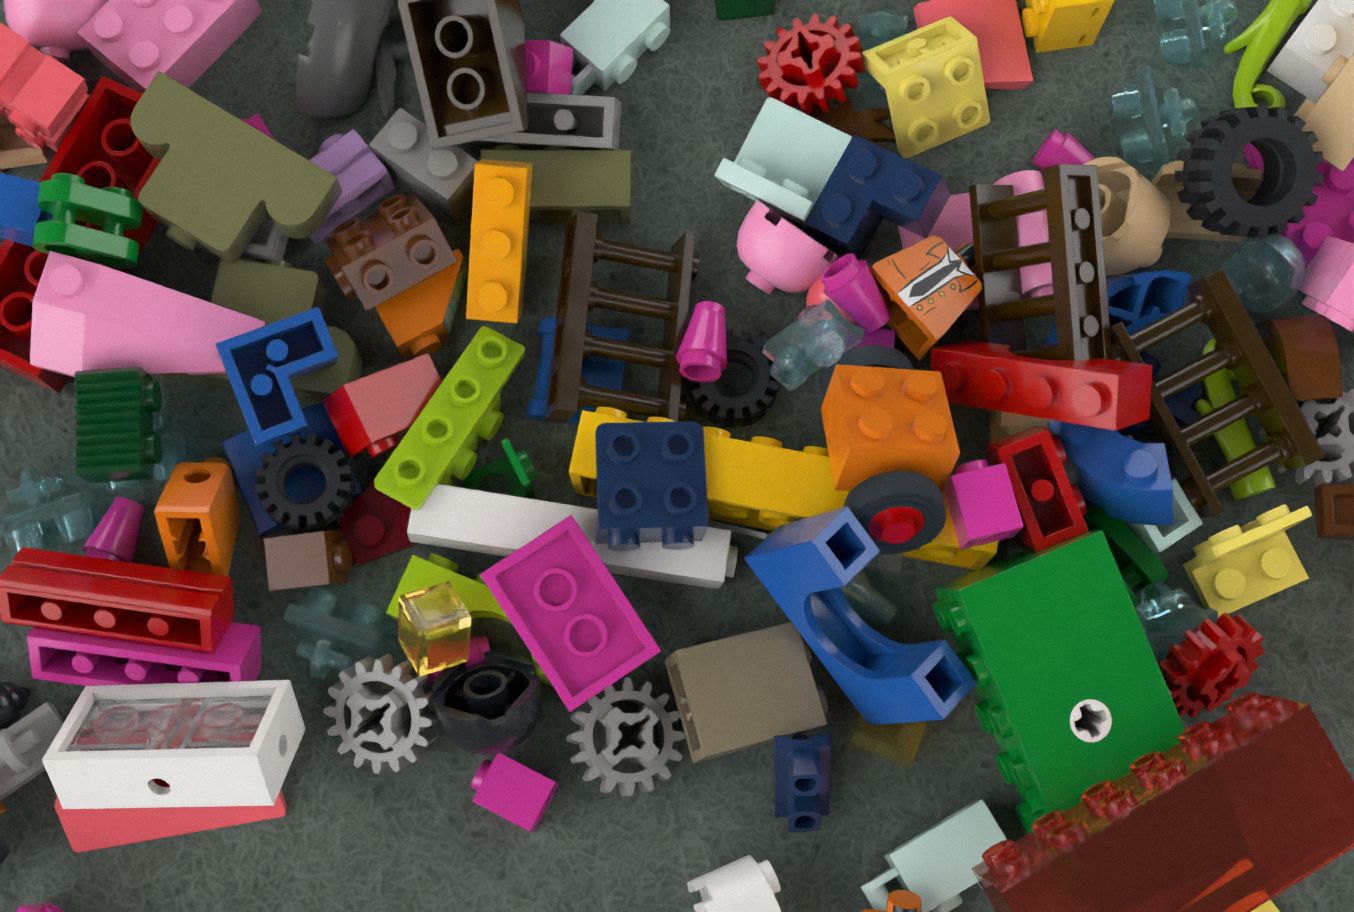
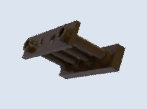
M1058 164L1043 168L1045 189L1015 196L1013 185L975 184L969 186L976 277L983 287L978 294L981 342L1011 346V353L1036 359H1112L1097 165ZM1047 210L1049 241L1018 247L1016 216ZM1051 262L1053 294L1022 299L1020 268ZM1055 315L1058 346L1026 350L1024 319Z
M577 211L566 226L545 420L565 423L577 412V409L582 410L583 406L586 405L609 407L623 412L663 417L676 422H683L686 413V397L680 395L682 374L679 371L680 364L676 360V355L686 333L690 284L695 280L699 269L700 256L698 252L694 251L695 234L685 232L671 247V252L603 239L602 233H596L598 214ZM602 259L669 272L667 298L661 299L598 287L596 281H591L592 264ZM594 307L663 319L662 348L593 336L592 330L586 329L587 311L591 312ZM589 356L660 368L657 396L587 385V380L580 378L582 360H587Z
M1223 268L1186 286L1191 294L1189 304L1129 335L1122 321L1110 327L1112 359L1144 364L1139 353L1198 322L1207 324L1216 340L1215 349L1156 381L1152 379L1150 419L1144 421L1155 443L1165 444L1169 468L1199 517L1216 516L1224 510L1215 493L1275 461L1283 463L1285 469L1308 466L1325 457ZM1224 368L1232 370L1242 388L1240 396L1179 428L1164 400ZM1250 414L1258 417L1267 434L1265 436V443L1204 475L1190 446Z

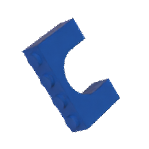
M848 506L780 525L744 558L868 725L944 720L977 684L945 639L917 644L895 642L871 628L851 607L841 587L846 586L880 550Z

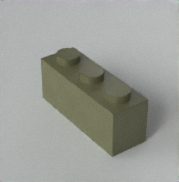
M500 145L495 147L494 150H481V159L533 163L529 223H569L577 211L598 214L597 223H631V150H621L619 147H615V150H572L569 147L547 146L543 150H523L514 145Z

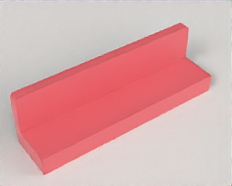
M281 789L274 806L63 809L58 797H56L54 804L72 850L77 853L280 818L286 815V802Z

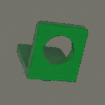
M506 438L501 441L506 453L505 456L469 473L466 479L462 481L466 489L480 491V484L485 477L499 474L504 476L509 482L510 491L508 495L531 499L535 497V493L530 481L537 478L538 475L525 449L515 453L510 441Z

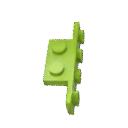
M482 326L374 479L375 488L414 510H420L437 484L452 486L457 478L462 481L466 479L476 462V449L483 439L490 441L501 426L504 414L500 412L501 390L525 356V347L487 326Z

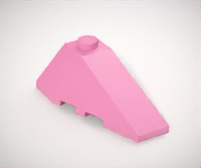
M50 251L33 298L30 364L75 377L76 371L141 367L151 376L152 374L187 373L188 375L226 374L217 352L216 343L266 326L267 323L100 264Z

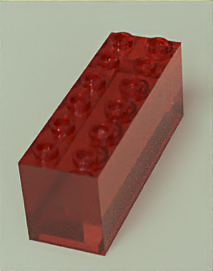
M1252 692L1230 702L1226 706L1228 714L1211 724L1208 721L1200 722L1182 731L1177 737L1180 743L1162 754L1160 751H1152L1140 756L1129 765L1131 772L1114 783L1111 780H1105L1092 785L1080 795L1082 802L1063 813L1059 809L1039 817L1031 825L1033 831L1016 842H1013L1012 839H1007L991 846L981 856L984 861L971 869L996 912H1251L1354 848V781L1308 703L1282 699L1281 697L1258 695L1257 692Z

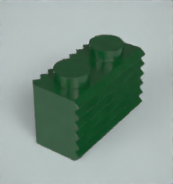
M141 367L76 371L74 374L76 379L74 385L76 390L74 395L76 400L74 405L76 410L74 416L76 421L74 426L76 431L74 437L76 441L74 447L76 452L74 458L76 462L74 468L76 475L89 483L95 484L154 479V464H160L162 460L161 438L158 432H153V413L160 412L162 406L159 383L153 381V377Z

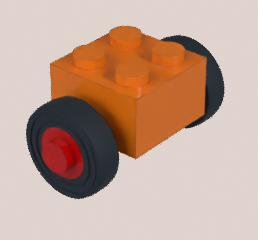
M870 345L846 351L836 357L826 367L821 383L823 396L821 413L834 488L837 491H850L845 499L844 507H849L879 548L880 552L878 554H900L918 549L935 539L944 527L946 509L942 493L960 455L941 372L914 370L909 359L903 353L891 347Z

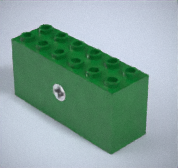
M1102 530L1085 532L1038 552L1029 548L934 588L939 600L933 603L934 613L942 630L945 633L952 632L959 652L955 654L977 682L974 686L980 700L979 703L974 704L977 718L986 734H994L1001 753L995 755L997 767L1007 785H1015L1021 800V804L1016 805L1018 818L1025 832L1029 836L1035 835L1042 851V854L1036 857L1037 864L1042 876L1050 887L1057 885V888L1066 898L1071 897L1090 910L1233 847Z

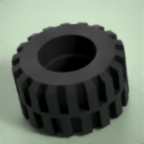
M1279 107L1232 108L1219 111V115L1208 116L1200 122L1203 129L1191 130L1185 138L1191 144L1190 147L1180 149L1177 160L1184 161L1183 170L1175 171V182H1183L1184 186L1183 190L1177 192L1180 203H1191L1192 206L1186 213L1192 220H1202L1201 227L1212 232H1220L1221 235L1262 238L1268 237V234H1280L1287 231V223L1298 224L1306 216L1302 211L1303 206L1313 207L1318 198L1317 195L1312 193L1314 185H1322L1324 174H1317V164L1324 163L1322 151L1314 152L1312 145L1318 142L1314 132H1302L1306 122L1299 116H1287L1288 110ZM1250 143L1259 151L1263 159L1264 178L1257 193L1248 201H1244L1233 186L1232 166L1239 151L1246 144Z

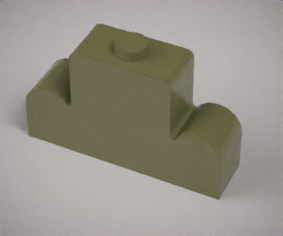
M158 71L132 111L131 127L134 134L149 154L161 160L140 191L138 201L153 219L169 228L165 233L169 238L190 251H193L196 245H199L225 262L235 263L267 215H270L276 228L283 235L293 239L306 238L319 229L342 194V189L336 176Z
M264 259L263 263L244 260L227 263L221 260L210 303L265 321L269 325L319 307L323 316L328 291L316 272L293 268V265L283 260ZM334 326L327 327L338 354L336 364L290 381L298 400L321 403L342 385L360 379L362 371L361 354L351 337L343 329ZM154 374L158 378L232 389L227 374Z

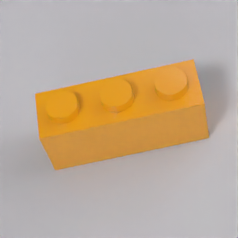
M481 159L475 163L466 319L518 323L522 316L533 163Z

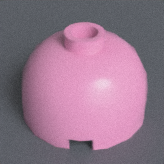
M4 0L6 22L11 30L28 40L32 47L39 49L44 55L47 56L49 54L59 62H66L71 60V52L88 49L84 41L77 34V31L107 0Z
M759 200L752 206L738 231L736 246L739 258L750 269L745 278L769 295L775 287L788 293H799L808 290L824 270L839 257Z

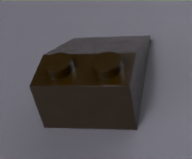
M397 0L432 150L528 130L525 25L519 0Z

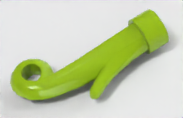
M1270 0L1254 22L1223 47L1224 53L1230 55L1247 46L1234 79L1233 100L1235 108L1256 107L1258 105L1254 103L1253 98L1260 97L1265 98L1270 103L1268 108L1279 107L1285 109L1284 96L1278 89L1270 85L1255 83L1297 17L1307 11L1312 0Z
M1215 338L1208 341L1201 356L1215 349ZM1224 368L1203 379L1207 400L1200 399L1195 403V409L1201 416L1236 398L1230 380L1236 379L1232 370ZM1244 418L1214 433L1227 463L1256 447ZM1268 465L1230 485L1234 500L1276 488Z

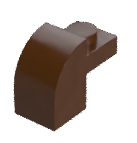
M1320 314L1266 319L1267 339L1263 340L1295 401L1343 397L1339 349L1334 331L1328 320Z

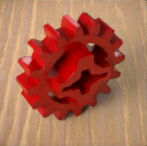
M813 14L809 24L803 25L799 18L793 19L794 29L789 32L780 27L776 29L779 40L777 42L765 41L763 46L767 56L760 57L757 60L761 70L758 77L768 96L794 109L800 106L802 112L810 115L812 107L815 105H820L824 113L829 111V101L833 98L844 103L847 99L843 90L846 87L858 88L860 84L856 73L865 71L862 59L863 49L859 38L854 36L851 25L845 24L840 27L836 16H831L825 24H822L818 14ZM809 60H811L813 68H810Z
M1222 613L1215 624L1209 618L1205 619L1202 625L1196 627L1194 632L1190 629L1185 632V640L1180 644L1171 645L1166 660L1158 663L1180 718L1186 713L1191 718L1196 717L1202 707L1208 712L1213 711L1214 707L1220 706L1223 700L1228 701L1231 699L1234 690L1244 687L1251 677V672L1258 668L1259 665L1254 659L1264 653L1265 649L1260 645L1264 638L1241 615L1236 614L1231 618L1227 613Z

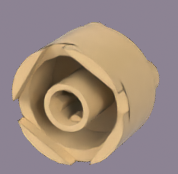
M1100 157L1083 164L1097 165L1106 275H1121L1139 266L1145 268L1153 265L1161 256V244L1167 235L1170 225L1171 211L1168 197L1133 166L1118 157Z

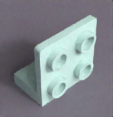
M769 97L766 99L735 161L732 162L723 157L714 176L725 187L755 202L759 200L775 212L806 227L804 224L806 218L852 136Z

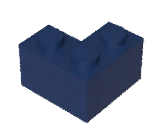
M853 135L804 224L816 240L845 255L854 254L860 260L883 218L926 239L951 195L942 175Z

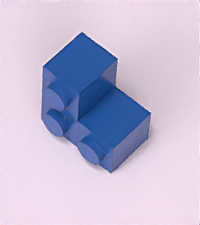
M319 307L216 343L217 352L256 449L307 429L306 420L290 381L334 365L338 360L337 351Z

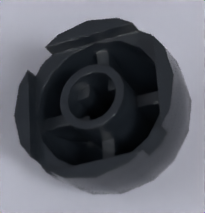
M493 650L484 652V661L466 667L467 657L455 661L439 674L432 685L435 715L442 730L456 746L470 753H502L518 746L532 734L542 714L540 678L537 676L531 660L515 652Z

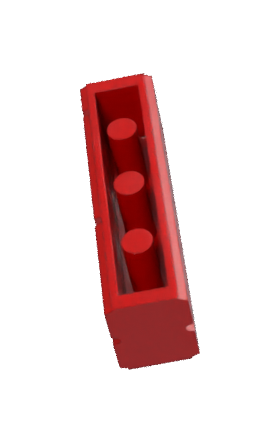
M22 547L13 558L11 566L8 565L0 575V618L3 623L31 625L35 628L124 641L134 640L144 644L214 654L234 616L233 582L231 577L211 573Z

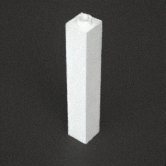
M437 484L420 510L411 508L407 529L410 542L507 557L572 514L610 573L714 589L721 587L725 576L733 578L738 547L729 545L731 530L708 527L702 541H694V547L688 549L669 550L662 548V542L640 543L641 547L636 550L613 551L608 549V543L596 544L595 521L597 509Z

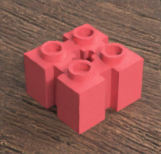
M0 22V116L8 117V120L17 127L14 132L28 144L39 150L44 145H47L57 152L90 97L86 93L88 89L85 79L49 54L46 56L32 47L28 40Z

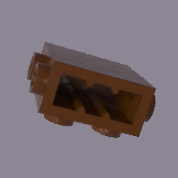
M413 193L406 197L404 194H398L386 199L378 206V212L363 220L353 218L341 223L333 230V236L325 240L333 255L324 260L347 300L357 296L366 311L457 262L434 216Z

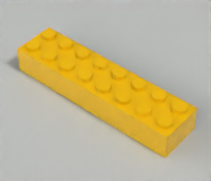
M597 407L595 412L582 410L569 468L575 494L597 498L595 432L597 427L603 423L642 421L626 419L627 414L625 412L609 407ZM649 417L647 422H676L663 417ZM703 427L708 518L711 520L774 531L780 525L844 507L845 499L850 491L835 490L828 449L807 446L801 452L782 448L783 443L773 438L755 436L751 438V442L730 438L731 434L726 430L716 427ZM943 491L942 496L946 509V520L939 535L918 549L894 554L979 570L997 554L999 541L961 550L945 492Z

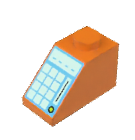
M459 248L452 251L457 262L374 306L404 360L412 356L416 358L427 353L432 355L442 346L441 340L447 338L450 334L469 273Z

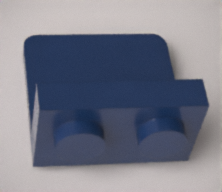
M694 421L600 424L595 432L597 480L596 544L608 543V549L613 551H631L639 549L641 547L640 543L662 542V548L681 550L694 547V541H702L709 526L703 427Z

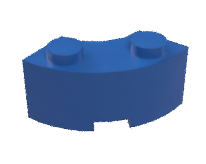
M1165 270L1130 271L1121 275L1107 276L1110 327L1122 321L1130 335L1181 308L1188 290L1186 286L1189 285L1192 275ZM1056 320L1045 342L1055 347L1058 346Z
M1047 419L1050 434L1055 433L1064 448L1067 463L1063 464L1069 483H1075L1083 497L1104 508L1105 515L1115 519L1143 525L1173 524V486L1164 443H1141L1122 436L1117 430Z

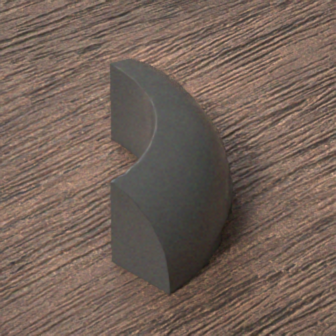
M313 0L307 22L316 25L310 38L307 54L301 53L299 55L295 85V111L319 117H336L358 111L363 107L370 97L371 78L379 41L395 0Z

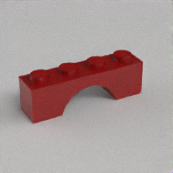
M972 340L931 348V371L941 372L948 403L1115 431L1150 419L1152 365L1104 358L1092 360L1036 359L1011 353V346Z

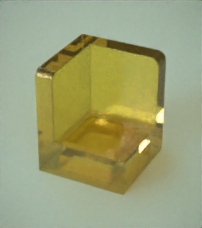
M450 581L399 595L398 641L419 677L464 663L469 659L471 615Z
M857 712L846 746L908 768L913 765L927 721L868 725L860 713Z

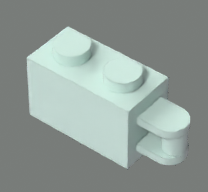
M595 0L560 34L561 44L573 48L572 69L576 66L581 70L577 76L572 74L571 95H583L594 83L605 91L614 81L618 84L625 82L636 69L637 59L648 48L651 51L657 50L669 36L670 5L664 0Z
M980 799L968 804L885 854L884 857L891 868L864 883L860 888L874 910L886 911L889 892L884 883L896 877L904 890L913 892L921 898L920 912H929L930 910L931 912H949L963 902L959 894L960 892L975 883H978L981 890L999 882L1010 874L1005 865L1018 857L984 800Z

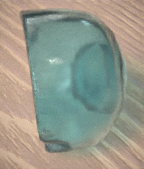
M1268 234V237H1247V239H1243L1236 244L1237 249L1235 253L1223 265V269L1243 306L1253 313L1271 312L1290 301L1299 292L1306 276V263L1302 252L1288 237L1280 234ZM1254 268L1263 271L1269 283L1263 289H1257V287L1246 283V280L1250 278V271Z

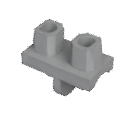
M44 703L9 728L0 730V801L46 770L42 758L64 723L53 703Z

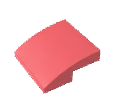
M930 0L918 3L913 8L917 29L951 16L977 37L985 89H1022L1033 82L1016 0Z

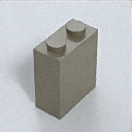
M792 622L679 649L664 660L693 763L774 742V736L784 735L790 738L795 734L808 733L827 725L825 718L828 711L826 696L821 686L815 685L809 665L812 662V650Z

